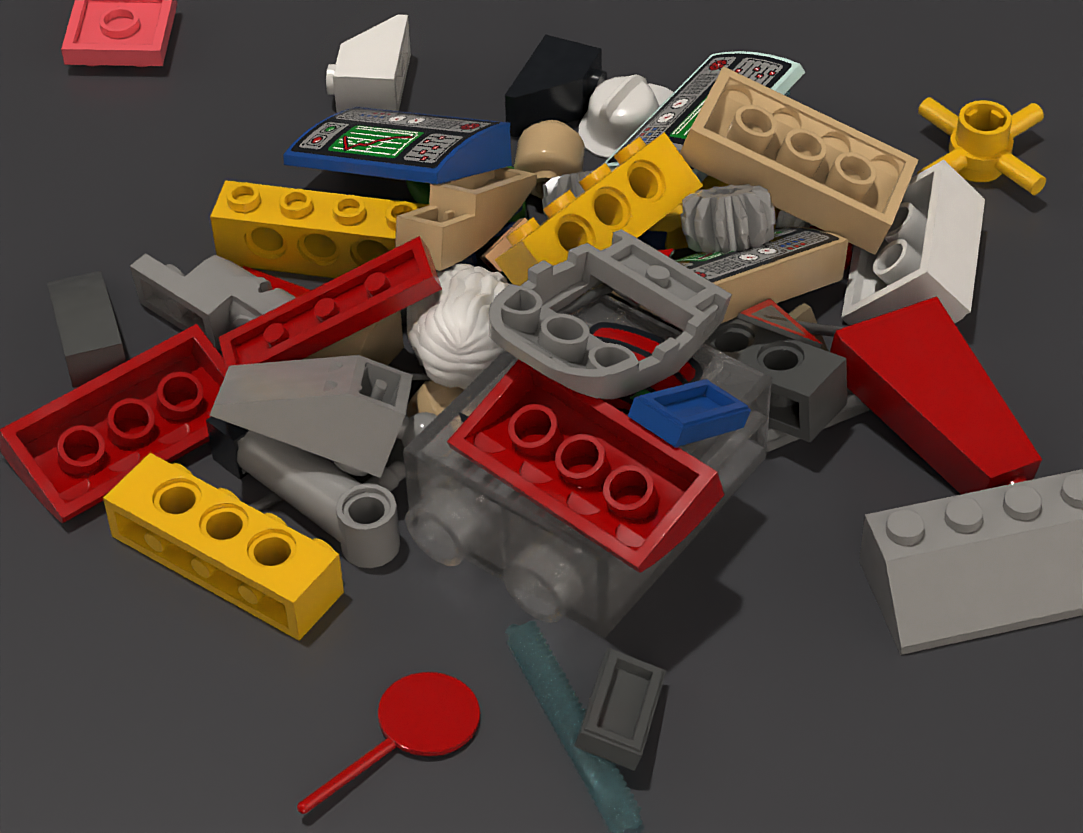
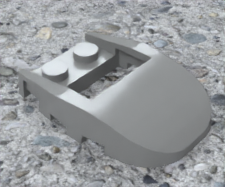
M620 229L613 232L610 247L600 251L589 243H585L570 249L567 260L553 266L543 260L528 269V280L521 286L508 285L490 304L489 337L511 355L571 390L594 398L616 399L644 390L677 373L723 322L732 294ZM599 281H602L612 287L618 294L632 299L658 315L663 321L673 324L683 331L676 339L670 337L656 346L651 356L638 361L635 354L628 348L618 344L605 343L590 334L589 327L581 319L556 312L570 304Z

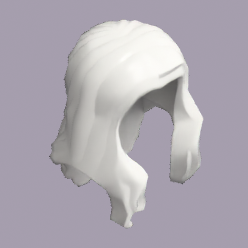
M455 264L451 268L437 271L442 290L407 307V336L420 365L424 366L427 376L435 383L449 388L460 387L466 391L480 390L495 381L499 376H504L517 360L515 356L505 351L489 337L490 304L510 284H508L507 278L498 271L490 272L483 267H473L470 264Z

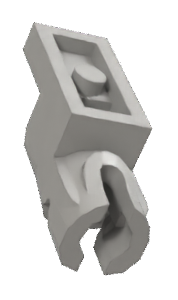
M146 253L130 265L140 304L183 331L198 324L217 351L221 350L218 337L296 298L283 289L275 288L272 290L271 282L265 278L257 277L234 262L217 255L204 260L186 276L174 265H164Z

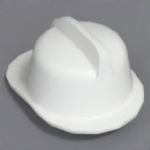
M637 74L605 80L596 87L591 95L588 111L579 124V135L584 142L585 149L595 156L608 159L674 92L666 87L647 83L646 78Z

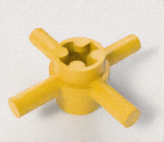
M932 97L926 98L920 104L918 109L919 115L949 135L950 143L949 153L922 168L917 174L944 159L959 175L968 181L978 183L989 182L1004 174L1032 195L1038 194L1044 188L1046 178L1012 154L1013 138L1043 120L1044 114L1038 104L1031 103L1011 115L1003 105L987 100L973 101L960 109L959 116Z

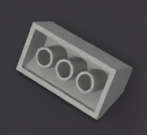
M1083 469L865 514L859 562L900 655L1083 615Z

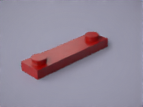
M418 236L218 337L226 371L231 365L302 360L442 290L429 248L421 237Z

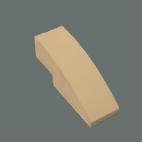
M505 167L441 184L430 183L429 205L397 216L395 248L420 236L429 248L436 270L442 271L463 261L483 247L518 211L536 186L537 174Z

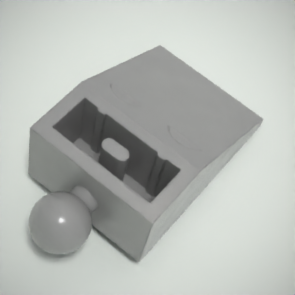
M360 355L231 365L228 367L210 413L212 417L333 460L339 469L356 476H365L369 473L381 478L396 438L402 440L404 448L410 455L419 459H431L438 456L445 449L448 441V429L444 421L437 415L421 412L410 418L405 416L413 375Z

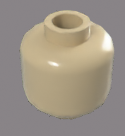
M546 120L533 124L523 131L518 140L514 169L537 174L536 186L530 194L544 199L543 185L550 178L562 176L563 174L583 172L584 142L579 133L563 122Z

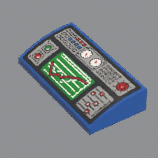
M354 107L331 115L304 132L283 154L284 165L441 184L512 166L510 123Z

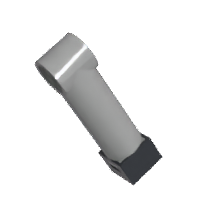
M212 416L206 420L213 460L240 480L247 474H250L340 542L342 554L349 563L363 568L380 567L392 561L398 554L400 547L398 514L395 497L391 491L408 474V469L403 462L395 461L389 467L384 468L381 478L373 475L361 484L325 457Z

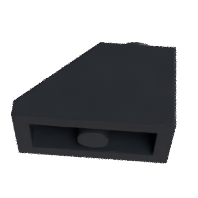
M545 34L505 94L506 122L510 123V136H521L523 131L531 125L546 120L569 123L582 119L588 111L589 99L594 90L607 80V72L602 70V49Z

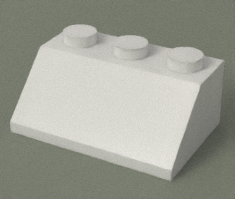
M944 159L911 178L893 224L875 255L854 245L841 316L848 325H853L936 296L954 323H957L966 314L971 312L985 199Z

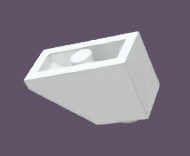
M398 14L341 43L336 64H329L326 74L327 94L335 95L337 113L354 107L399 111L411 56L408 15Z

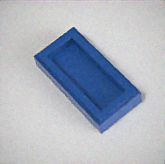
M703 379L635 397L628 417L676 448L744 428L751 409L748 408V405L709 380Z

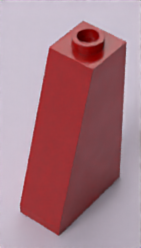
M937 296L835 331L830 352L846 358L847 388L960 494L1034 479L1042 458Z

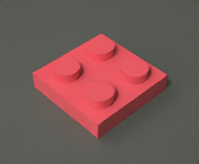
M75 0L61 48L64 65H86L91 67L100 65L163 66L176 13L177 0Z

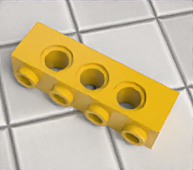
M662 133L647 145L641 137H638L614 155L619 165L612 171L604 163L578 183L584 189V192L579 196L575 197L569 189L543 209L548 216L545 222L539 225L535 218L532 217L506 236L512 247L498 256L495 262L509 281L514 285L521 286L528 280V269L543 260L553 266L567 260L570 249L585 243H589L600 251L606 249L612 244L613 232L620 229L638 238L680 205L686 196L699 190L703 184L666 133Z
M225 180L210 219L216 255L230 260L240 267L245 265L255 269L337 278L394 249L397 216L428 206L429 204Z
M149 453L103 497L113 538L298 641L303 638L344 593L340 555L328 543L317 538L311 539L288 527L278 516L272 513L264 514L243 503L228 489H217L200 480L181 464H171Z

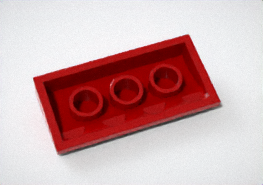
M195 324L1 428L0 452L33 495L63 524L102 502L103 497L149 453L171 463L210 441L206 420L211 417L212 407L227 372L224 359L198 324Z
M519 359L447 441L451 449L639 573L654 565L685 539L725 495L718 472L681 448H675L601 398L590 397L571 390Z

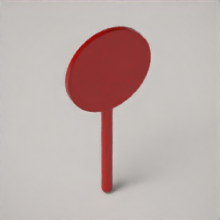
M438 672L415 673L394 682L382 695L378 707L379 726L387 739L300 801L297 805L298 812L301 814L308 813L396 747L414 755L439 756L451 753L464 746L474 736L480 720V707L473 691L457 678Z

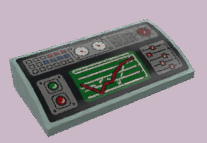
M746 51L711 54L604 163L610 169L616 168L619 165L614 158L616 153L638 137H641L647 145L664 132L680 153L686 137L723 66L783 95L801 78L805 71L800 63L771 54ZM690 166L700 182L708 176Z

